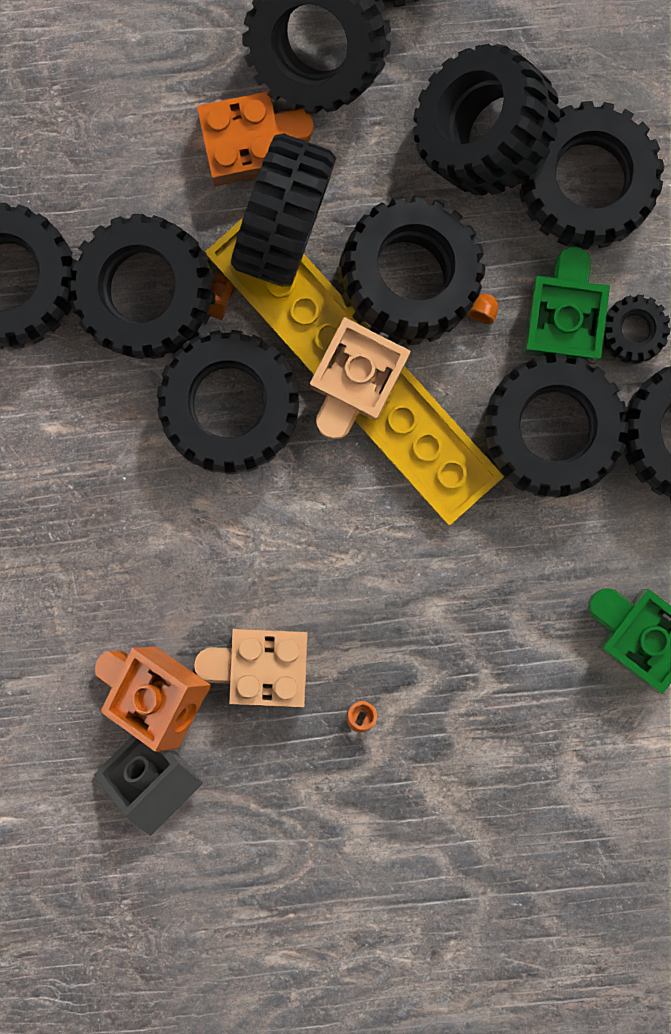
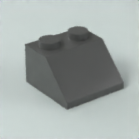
M134 736L94 774L124 816L150 836L203 784L191 767L174 749L155 752Z

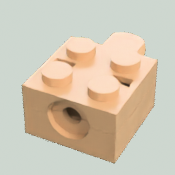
M344 317L310 382V389L326 396L316 417L317 428L320 433L326 438L333 440L343 438L349 433L358 413L376 422L410 357L411 351ZM334 355H336L337 357L334 363H331Z
M233 629L232 648L209 647L200 651L194 663L195 672L208 683L230 684L229 704L304 707L308 632ZM265 638H274V641H265Z

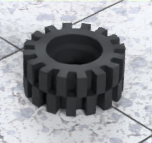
M639 294L636 297L630 295L617 301L608 310L604 331L605 342L603 344L606 349L609 348L612 351L611 355L614 358L619 357L622 359V362L638 364L652 359L666 346L668 342L667 337L671 332V328H668L670 318L669 315L665 316L663 312L665 308L662 305L658 306L655 303V299L651 297L646 299L644 295ZM640 316L647 321L649 335L645 341L632 343L624 337L622 324L627 317Z

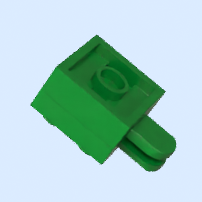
M576 246L562 250L555 261L553 278L536 276L533 280L523 355L552 357L554 354H566L567 358L575 359L580 357L588 360L587 363L596 364L601 359L610 285L589 283L591 258L584 249ZM592 323H595L594 331H591Z
M603 588L596 591L588 601V612L594 620L609 630V633L599 644L598 648L652 690L663 694L671 684V620L669 621L663 616L665 613L671 618V605L649 588L641 589L632 602L614 589Z

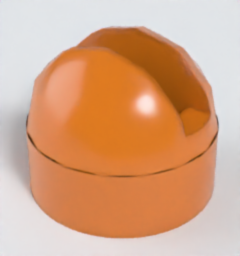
M479 294V297L467 314L478 322L493 324L498 314V302L491 294Z
M366 701L356 702L347 712V723L355 732H367L377 721V711L372 704ZM360 710H363L367 714L362 720L361 726H359L355 721Z

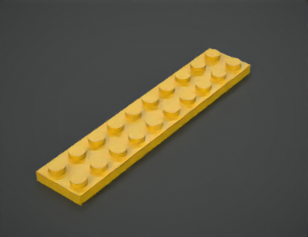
M242 218L205 252L210 261L314 376L343 318L345 317L358 324L352 317L355 310L352 306L346 307L342 295L305 254H303L291 286L281 287L236 271L231 265V257L242 224ZM365 321L359 324L368 330L370 329ZM334 355L331 363H334L337 357L336 355ZM406 367L401 372L377 421L375 422L359 413L355 419L356 424L448 526L504 477Z

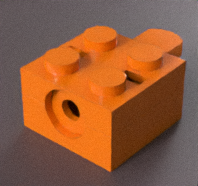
M269 91L197 106L214 187L257 178L275 135L285 133L307 142L310 141L313 135V119L311 115L306 113L304 108H298L296 111L289 109L274 113L271 97L267 95Z
M156 646L133 647L129 655L124 651H106L100 655L95 665L96 676L112 688L100 712L155 752L179 749L211 685Z

